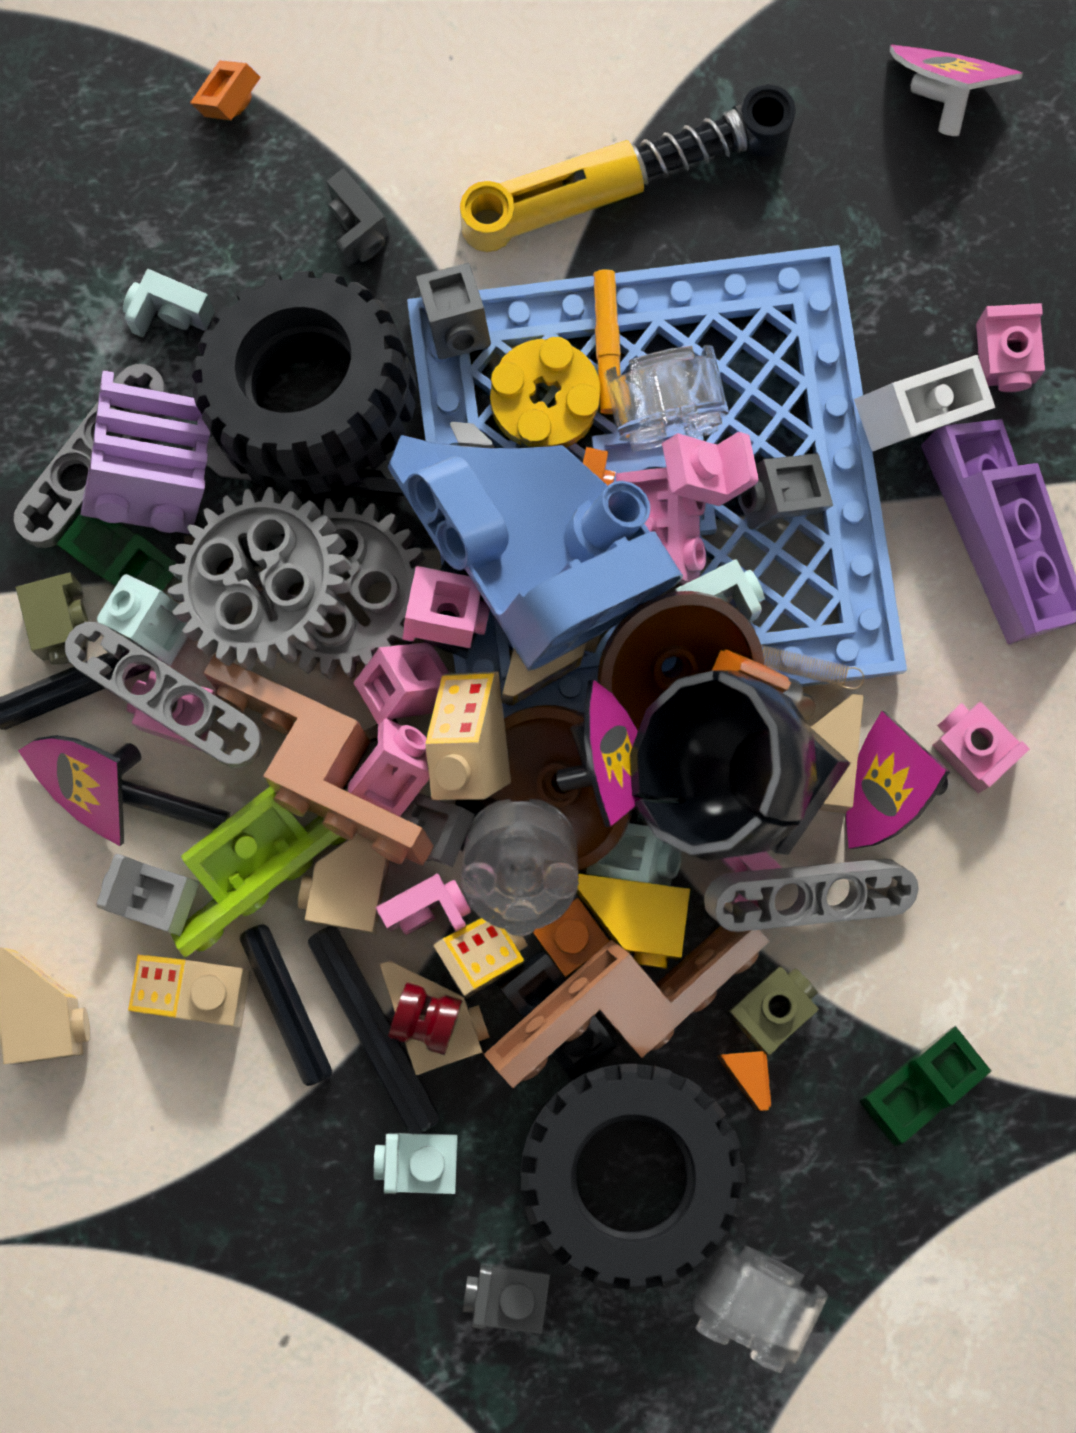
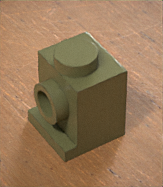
M69 572L15 587L31 651L42 661L50 659V663L53 665L70 663L65 653L67 637L77 625L89 622L82 600H73V597L83 595L80 582ZM84 641L80 646L82 650H86Z
M779 966L731 1007L726 1014L759 1052L764 1051V1054L768 1056L819 1010L811 1001L818 992L797 968H794L787 974ZM774 996L784 997L789 1004L788 1013L782 1018L774 1017L769 1011V1001Z

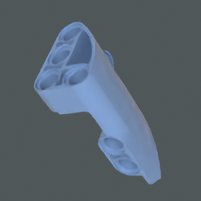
M403 435L398 439L388 464L389 471L446 562L454 569H465L528 671L535 670L567 654L612 628L635 608L648 600L662 595L676 585L683 577L656 532H650L645 525L650 515V503L647 495L641 488L626 481L612 482L610 485L605 484L563 445L535 448H479L432 443Z

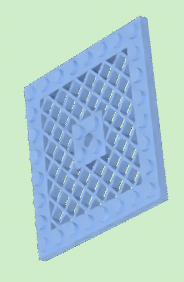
M839 245L615 273L619 332L646 329L635 345L620 335V352L626 355L620 362L621 379L634 362L657 379L643 397H640L621 382L622 400L632 406L633 409L619 427L598 412L594 417L593 425L605 433V435L592 436L591 444L594 449L608 451L606 469L616 471V473L665 468L666 462L662 446L664 441L677 433L704 441L701 422L684 424L695 408H698L719 424L706 442L717 444L726 431L733 435L737 432H742L750 436L754 458L758 453L765 459L786 457L767 443L779 425L783 424L804 440L793 456L806 455L811 447L813 454L819 453L833 503L831 508L822 512L825 532L806 519L808 515L787 517L783 519L790 524L776 543H774L758 530L749 529L746 517L744 520L724 505L715 506L706 503L705 511L700 516V538L704 543L706 556L712 562L701 576L733 561L728 555L742 536H744L767 553L753 573L762 587L765 600L773 605L775 609L760 628L750 622L761 645H763L762 651L765 645L763 656H765L768 646L765 662L769 648L771 647L768 662L774 647L771 663L775 648H777L774 657L775 662L779 649L776 665L781 649L779 665L785 650L781 668L786 651L788 653L784 668L789 652L787 668L793 652L790 669L794 654L796 653L792 671L797 654H799L795 672L800 654L801 660L798 672L803 655L804 660L807 655L804 672L808 657L810 656L806 675L811 657L815 658V663L817 658L818 663L821 659L817 678L822 660L824 662L826 660V666L828 661L829 666L831 661L832 665L834 662L835 665L838 663V665L840 664V669L842 664L843 668L845 665L846 668L847 666L849 668L856 667L863 672L864 679L904 674L907 671L873 454L854 401L855 398L863 396ZM593 276L478 290L485 311L491 345L480 349L483 351L472 365L470 353L446 359L438 358L422 298L407 299L425 441L459 446L450 423L461 422L474 424L497 448H519V444L511 440L508 441L488 426L494 418L490 404L478 418L474 384L490 395L491 380L481 372L497 353L503 358L512 350L509 346L520 345L535 339H548L551 337L571 339L592 336L581 350L589 359L596 350ZM791 311L792 321L780 312ZM755 315L743 331L727 320ZM764 320H767L787 335V338L774 354L751 338ZM701 322L689 338L673 327L674 325ZM711 326L734 342L720 361L697 345ZM657 333L680 349L666 367L643 352ZM795 342L801 374L782 360ZM741 349L765 365L751 384L728 367ZM688 355L710 371V374L697 390L674 375ZM590 360L598 374V365ZM772 372H775L796 388L783 406H780L759 390ZM719 378L742 394L728 414L705 397ZM539 383L541 387L548 391L541 401L549 408L554 404L555 394L559 389L554 385L547 386L545 383ZM665 385L688 401L674 420L651 405ZM803 394L809 426L790 413ZM749 401L773 417L760 436H757L736 420ZM641 415H644L660 427L630 431ZM576 443L567 447L583 463L585 450ZM715 516L735 530L721 550L701 537L716 533ZM797 529L821 546V549L807 567L782 549ZM828 552L834 587L814 573V570ZM440 553L441 564L443 565L445 559ZM774 559L798 576V579L784 597L759 580ZM805 582L830 600L815 621L790 603ZM732 599L729 604L737 608L734 599ZM837 606L840 623L822 625ZM489 610L485 635H477L467 659L453 654L456 673L499 671L502 697L511 662L509 649L513 651L514 647L491 610ZM782 613L802 627L799 629L768 632ZM619 623L609 629L598 643L595 653L584 650V657L580 667L513 706L502 703L504 718L524 708L537 705H558L584 714L588 681L594 679L597 682L599 662L603 649ZM676 656L669 657L663 662L662 671H668L674 667ZM817 663V666H816V670H815L814 677H815L816 672H817L818 663ZM851 668L848 669L845 681L863 679L862 673L859 670ZM780 669L777 671L799 681L802 687L827 684V681L824 683V681H816V678L815 680L813 678L808 679L807 677L805 678V675L802 677V675H791V672L790 674L788 672H780Z

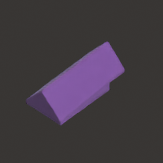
M1002 419L945 425L936 429L921 447L1007 644L1010 645L1076 624V574L1038 463L1017 465Z

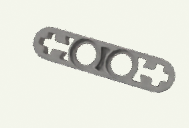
M134 364L126 367L113 381V383L132 386L134 383L144 386L148 381H151L149 384L151 390L168 393L162 376L155 368L146 364ZM98 402L26 493L14 512L16 530L29 544L37 548H49L57 545L81 513L85 487L78 491H68L62 488L60 479L63 470L70 465L82 464L88 469L90 467ZM110 405V408H109V409L117 410V409L113 408L114 406H111V405ZM130 409L131 413L152 417L159 416V414ZM124 434L122 437L125 439L139 441L141 439L140 437ZM52 488L70 506L64 510L57 502L48 515L54 523L48 531L39 527L32 533L34 524L29 518L35 511L44 515L54 504L53 500L46 495Z
M84 622L77 625L69 633L65 642L67 658L75 668L88 678L226 766L243 768L252 764L259 757L262 750V735L257 725L243 713L103 624ZM100 636L104 637L101 646L118 660H120L123 649L129 651L116 664L111 680L106 679L104 676L113 669L102 660L92 656L87 663L83 662L86 653L80 646L85 639L95 642ZM137 665H148L156 673L154 687L143 695L129 693L125 686V677L128 671ZM194 695L199 697L204 705L201 719L197 723L188 726L176 723L172 715V708L175 702L182 696ZM217 710L225 713L217 722L230 732L236 733L241 726L247 728L244 737L250 745L245 752L235 749L230 755L225 754L226 742L212 731H209L207 741L199 739V736L211 727Z
M876 859L727 873L720 875L711 882L705 893L704 904L709 916L729 931L740 932L896 916L911 908L917 898L919 889L918 881L911 871L894 860ZM892 878L898 881L896 887L888 889L887 897L874 890L875 888L890 886ZM847 879L850 889L845 900L834 906L828 905L827 892L830 886L837 880ZM866 883H867L868 885H870L871 887H873L874 889H868V890H867V885H866ZM796 884L798 896L795 903L788 909L776 910L774 901L778 891L785 885ZM735 892H738L747 900H758L759 907L751 901L737 902L733 905L732 912L730 913L724 908V905L733 901Z

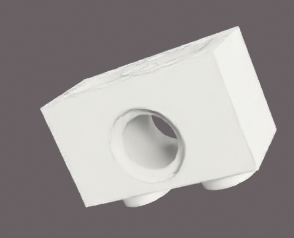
M977 355L891 383L854 399L872 452L995 408Z

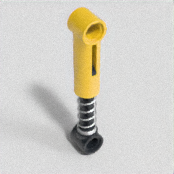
M772 84L759 85L749 91L743 103L734 105L731 111L724 112L721 119L712 121L705 118L701 126L693 129L685 125L681 133L672 136L664 132L661 140L651 143L644 139L638 148L630 144L628 140H624L502 183L492 181L477 182L468 187L461 198L460 218L462 235L466 242L476 250L484 252L497 251L506 246L512 237L642 193L644 191V184H648L649 178L663 173L668 178L669 171L684 166L685 170L688 171L689 164L704 159L706 163H709V157L724 152L729 157L730 150L739 153L745 151L761 157L772 156L781 151L788 142L796 113L794 100L789 92L780 86ZM763 114L769 115L778 124L773 127H764L758 124L754 117ZM489 209L496 211L501 217L492 224H483L475 220L474 216L482 210Z

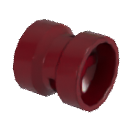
M406 982L394 1014L389 1037L405 1043L412 1039L424 1042L427 1050L445 1056L463 1000L449 995L436 998L427 995L424 987ZM422 1015L425 1016L424 1021L420 1020Z

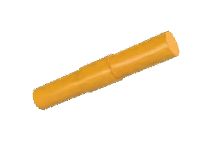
M598 270L593 273L596 317V359L598 360V377L600 381V412L602 414H617L622 412L616 277L613 270Z

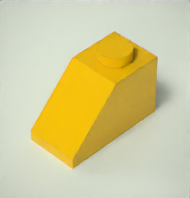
M576 873L574 882L575 892L610 938L629 954H634V960L639 966L667 969L668 959L679 960L682 957L690 889Z

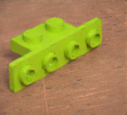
M269 786L181 855L183 862L213 899L186 920L181 936L171 933L177 949L184 957L189 956L195 950L197 952L207 950L222 937L224 933L223 928L240 915L248 916L256 912L268 900V893L285 879L291 881L303 875L314 862L313 857L328 845H338L347 839L327 829L322 824L324 818L321 816L316 817L303 827L292 812L284 809L274 801L276 793Z

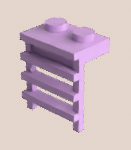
M103 371L91 461L83 494L81 515L99 518L108 523L122 522L151 527L166 533L180 532L190 534L187 527L189 524L194 525L205 488L204 475L208 457L207 444L210 436V431L202 420V414L198 410L194 398L113 383L114 372ZM111 405L197 421V425L109 408ZM106 432L195 447V449L191 451L106 435Z

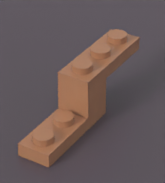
M214 654L203 672L216 690L214 695L241 713L247 707L262 714L261 720L265 724L287 735L263 775L276 793L274 801L284 809L301 817L305 815L307 810L323 817L322 824L333 833L345 839L353 840L355 834H358L374 842L371 848L394 863L402 864L404 859L407 858L423 866L434 845L422 827L343 790L370 743L359 722L250 670H246L235 663L227 666L217 659L216 654Z
M720 926L655 985L633 957L616 942L610 940L491 1047L484 1056L508 1084L514 1088L521 1080L526 1081L536 1076L546 1065L547 1057L563 1042L572 1041L579 1037L588 1028L591 1022L590 1018L599 1012L621 1039L642 1058L649 1051H654L664 1046L673 1036L674 1028L692 1012H698L707 1007L715 998L717 989L730 977L750 968L757 960L759 951L769 941L760 930L737 932L729 931Z

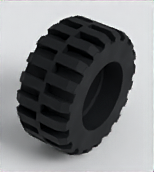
M313 271L294 272V278L285 280L282 279L281 275L264 279L265 286L254 291L249 286L237 294L238 302L230 309L224 305L213 318L216 324L214 330L206 329L197 346L203 356H196L192 367V378L196 383L192 391L195 404L202 414V420L230 463L241 474H248L254 483L266 489L268 487L273 488L276 483L281 493L288 494L291 491L296 495L301 494L302 487H310L313 494L330 492V484L343 481L345 486H348L360 480L358 473L366 467L370 466L372 470H375L387 459L384 454L385 449L388 446L395 448L400 436L406 434L401 421L408 423L412 419L416 405L412 395L417 390L416 376L410 364L409 354L388 309L381 300L373 298L369 289L358 282H350L347 285L344 276L332 273H323L322 279L315 277ZM320 354L335 355L350 361L349 369L340 386L332 395L318 405L291 413H279L261 408L262 400L269 384L281 370L291 363L304 357Z
M640 1064L612 1065L583 1074L570 1081L550 1098L534 1120L527 1135L522 1154L521 1191L527 1217L539 1238V1242L549 1255H553L563 1265V1268L578 1278L580 1276L593 1282L594 1286L610 1291L612 1288L628 1290L629 1293H646L648 1288L662 1286L665 1289L681 1283L679 1279L692 1271L697 1274L710 1263L707 1259L718 1247L723 1249L732 1235L729 1233L734 1218H739L744 1201L740 1199L742 1183H746L745 1165L741 1163L738 1149L741 1145L735 1130L731 1129L725 1118V1112L715 1100H712L702 1091L700 1086L688 1078H683L670 1070L656 1066ZM624 1120L648 1122L665 1131L677 1144L683 1156L686 1169L684 1193L673 1213L657 1226L637 1232L612 1229L595 1219L584 1206L576 1182L578 1160L589 1139L605 1126Z

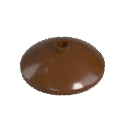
M678 591L660 595L646 601L630 612L619 623L603 649L599 662L597 682L612 693L626 710L638 731L646 709L677 679L712 671L721 650L725 651L727 649L763 665L764 656L760 640L754 628L745 616L731 604L721 598L703 592ZM676 656L674 667L668 671H662L663 662L669 657Z
M537 705L524 708L504 718L511 783L490 795V797L515 809L523 816V821L508 857L527 868L545 873H570L597 863L609 854L622 839L628 828L633 811L632 808L612 826L605 827L593 786L565 792L559 788L557 783L558 770L582 765L570 727L583 722L584 714L568 707Z

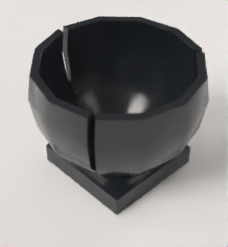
M732 670L710 671L677 679L646 709L630 752L632 796L642 798L635 802V805L654 836L691 856L706 861L756 854L769 850L776 854L789 855L851 764L807 724L791 697L739 671ZM647 800L676 801L679 803H654Z

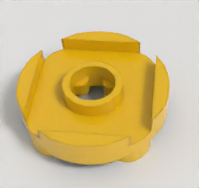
M551 337L524 342L510 350L501 359L499 365L492 372L490 405L495 422L505 436L519 445L523 443L529 447L563 445L567 448L578 442L588 433L599 408L600 381L593 364L585 354L572 347L566 339ZM545 383L547 386H556L559 389L555 394L556 404L549 408L543 401L534 404L530 397L536 393L535 385Z

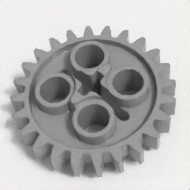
M268 487L262 502H260L250 489H245L243 505L239 506L228 496L223 497L224 513L218 516L212 510L204 509L208 525L202 529L196 525L189 524L187 529L195 538V541L192 545L177 544L175 547L186 560L183 564L169 566V571L182 580V583L168 589V594L175 600L182 602L172 611L173 615L183 623L188 622L182 631L191 640H199L198 648L208 656L216 652V658L227 666H230L237 657L238 663L246 670H252L258 656L267 668L274 669L277 653L280 652L292 663L296 662L297 653L295 645L302 642L309 649L315 650L317 647L312 633L316 629L329 634L333 631L330 624L324 619L327 613H344L345 609L334 599V595L351 590V586L342 577L337 576L351 569V563L345 556L338 554L347 547L346 543L338 534H332L336 526L326 515L320 517L321 511L313 502L308 501L302 506V501L294 492L290 491L281 502V497L273 488ZM285 534L284 541L278 548L266 551L267 545L272 538ZM247 536L250 554L254 561L263 569L260 572L262 585L271 601L275 604L279 615L278 619L272 622L267 598L255 588L260 584L259 577L254 570L253 564L244 553L241 545L243 537ZM234 557L230 569L224 574L216 575L221 562ZM304 582L300 595L286 601L285 597L288 589L295 583ZM252 605L253 608L249 618L243 623L235 625V618L238 612L244 607Z
M330 498L325 499L323 514L320 517L326 515L336 526L332 534H338L343 541H358L357 552L352 558L348 559L351 563V569L337 576L342 577L351 586L349 592L369 616L371 622L367 627L362 626L341 598L335 594L334 599L345 609L344 613L335 614L328 612L324 619L327 621L332 616H345V629L334 638L322 637V631L316 629L312 633L317 647L315 650L309 649L302 642L295 645L297 657L301 654L299 667L305 673L309 674L319 661L321 672L327 679L332 678L337 665H341L345 674L351 679L355 677L357 662L363 661L367 665L379 647L392 646L391 644L395 640L404 644L413 643V641L403 640L405 616L416 569L414 567L426 558L420 548L406 550L415 538L409 529L395 534L399 525L395 515L391 513L378 523L380 511L373 503H370L363 514L360 515L358 505L353 498H348L343 512L337 511ZM277 535L270 540L275 549L284 541L283 536ZM257 571L260 583L258 586L263 587L260 579V572L262 571ZM377 582L391 584V592L385 601L377 604L366 602L367 591L373 584ZM263 587V590L260 592L267 598L272 622L278 619L279 615L275 604L271 601ZM289 588L286 592L285 600H292L299 595L290 594ZM280 652V656L290 663L291 661Z

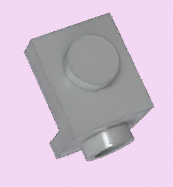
M116 854L113 857L109 871L104 876L97 907L181 936L200 882Z

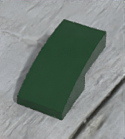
M80 513L57 543L60 549L113 588L116 587L121 577L127 574L163 591L174 577L169 571V566L177 563L139 534H134L120 522L108 523L99 518L82 516Z
M954 1026L908 1060L859 1100V1102L894 1146H898L906 1142L940 1111L956 1103L992 1071L960 1030Z

